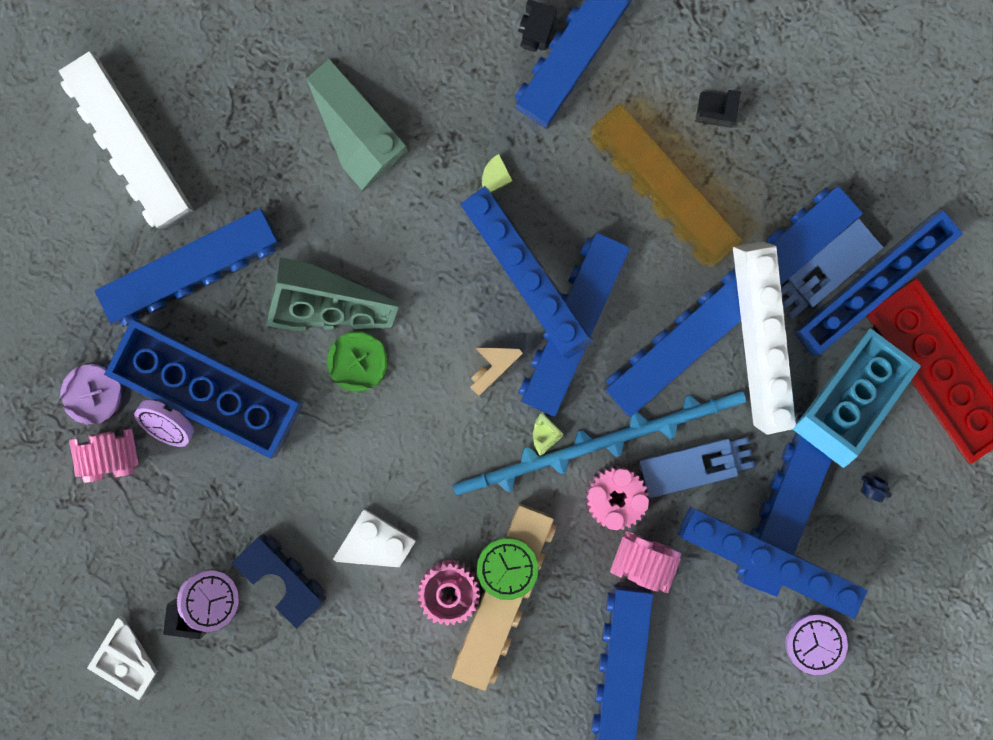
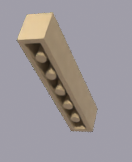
M519 503L506 537L517 538L534 551L539 571L545 558V554L541 550L545 541L551 542L557 525L552 524L554 520L552 515ZM532 589L524 596L514 600H500L489 595L484 590L452 670L451 678L485 692L489 683L495 684L500 671V667L496 666L500 655L506 656L512 640L507 636L511 626L517 628L523 613L518 608L522 598L528 600Z

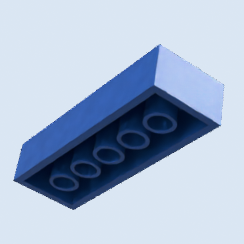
M131 320L104 374L155 401L162 402L165 406L179 411L192 420L270 459L277 457L304 403L141 320Z

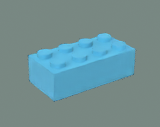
M870 328L855 343L793 430L844 468L858 457L921 365Z

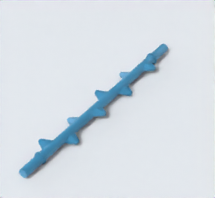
M743 391L716 400L712 398L709 402L700 404L689 395L685 397L684 407L681 411L647 421L636 412L631 417L629 428L592 439L581 430L577 432L575 444L564 449L538 456L527 447L523 450L520 463L486 474L483 472L480 476L453 484L454 492L458 496L482 487L488 488L489 485L498 483L504 490L510 492L513 490L516 476L547 466H552L562 475L567 471L569 459L603 448L608 449L615 457L621 456L625 441L656 431H661L666 437L673 439L675 438L678 424L712 413L718 414V411L746 403V398Z

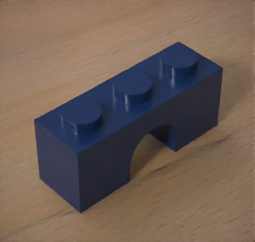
M262 534L232 564L253 585L264 575L274 574L279 576L285 583L286 593L275 608L297 629L326 600V597L323 595L325 590L316 580L311 579L309 581L302 573L304 569L293 557L288 559L280 551L282 546L271 535L266 537Z

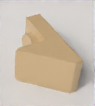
M476 348L492 367L487 370L483 366L471 378L474 384L470 388L478 396L481 395L523 353L520 349Z

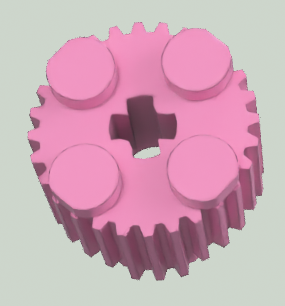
M125 429L123 430L124 436L115 437L112 431L88 435L89 441L79 443L77 438L70 439L69 443L75 477H82L83 483L102 480V474L113 472L115 477L134 474L133 467L139 464L133 430Z
M610 466L608 470L604 467L603 472L598 470V475H593V480L589 481L590 487H586L588 493H585L587 508L592 517L595 518L596 522H600L603 527L606 525L608 529L624 530L625 526L631 528L632 523L636 525V520L641 521L640 516L646 514L645 511L649 505V499L646 497L649 493L645 491L647 487L643 484L644 481L636 473L625 467L621 469L619 466H616L614 469ZM613 491L619 494L624 493L623 501L620 504L615 502L609 503V500L612 499L610 494Z
M626 531L625 536L622 537L610 572L621 578L623 575L628 576L629 580L650 590L658 591L660 589L662 592L668 593L682 553L671 549L670 546L654 540L651 542L643 539L644 537Z
M445 559L441 563L437 562L436 566L431 565V568L426 570L419 584L418 601H421L420 607L424 608L423 614H428L427 619L432 618L433 623L438 621L439 624L445 622L448 626L449 622L455 625L456 621L462 623V620H468V616L472 617L473 611H476L477 604L479 603L480 583L478 582V577H475V572H470L471 567L466 568L465 563L460 565L458 560ZM447 586L449 588L451 586L455 588L456 597L452 598L451 595L448 598L444 597V587Z

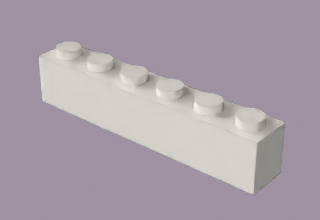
M89 51L60 69L59 73L64 79L60 82L61 86L70 98H76L80 105L77 108L78 113L87 124L91 122L96 130V133L93 134L95 140L103 150L107 148L113 157L109 160L118 175L123 174L129 184L126 185V189L135 201L140 200L145 210L142 211V214L151 227L156 225L157 228L166 230L195 212L99 58Z
M763 241L733 247L753 425L767 435L792 430L796 422L777 248L775 245Z

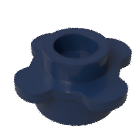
M874 475L871 478L862 476L861 480L864 483L860 491L865 496L877 502H883L885 497L891 498L892 493L889 492V484L885 480Z

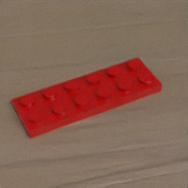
M914 278L891 294L872 310L866 318L880 336L921 365L911 380L912 384L967 463L973 464L993 450V386L920 281Z

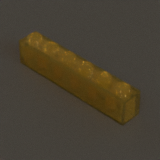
M620 103L614 106L591 127L590 133L592 137L590 140L594 146L601 152L604 150L608 152L613 158L610 161L613 167L621 175L626 173L633 180L631 183L632 188L642 198L646 195L654 204L651 206L654 213L661 220L667 218L674 226L672 229L673 234L682 243L687 241L694 249L692 254L701 265L705 266L708 264L710 268L715 266L733 250V247L743 241Z

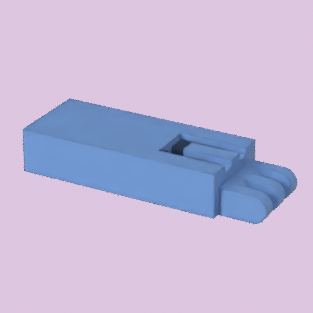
M859 218L786 281L787 283L781 287L782 296L785 293L789 296L782 302L783 309L793 302L796 305L788 313L791 319L807 306L812 308L884 248ZM817 267L822 270V274L827 276L822 282H820L816 275L811 277L806 283L803 281Z
M749 437L731 441L728 438H723L638 460L642 479L647 487L645 491L649 493L647 497L653 498L738 476L737 471L756 467L754 460L742 463L741 459L753 455L752 449L739 451L738 447L750 443ZM721 452L722 456L710 458L711 466L717 467L705 470L702 457Z

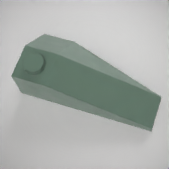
M328 59L306 79L342 168L358 187L364 191L406 155L408 150L388 124L332 61Z
M280 257L274 278L266 326L291 331H306L307 327L324 326V330H335V326L351 325L354 329L392 328L399 308V302L313 264Z

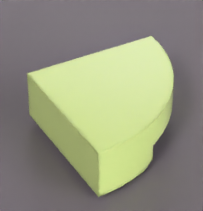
M499 154L488 162L482 176V186H486L492 193L513 182Z
M543 412L536 419L533 428V442L540 456L563 437V433Z

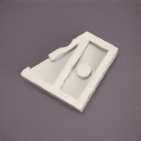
M364 509L333 560L343 563L400 567L416 540L367 509Z
M122 616L117 618L87 669L138 700L143 697L158 672L128 622Z

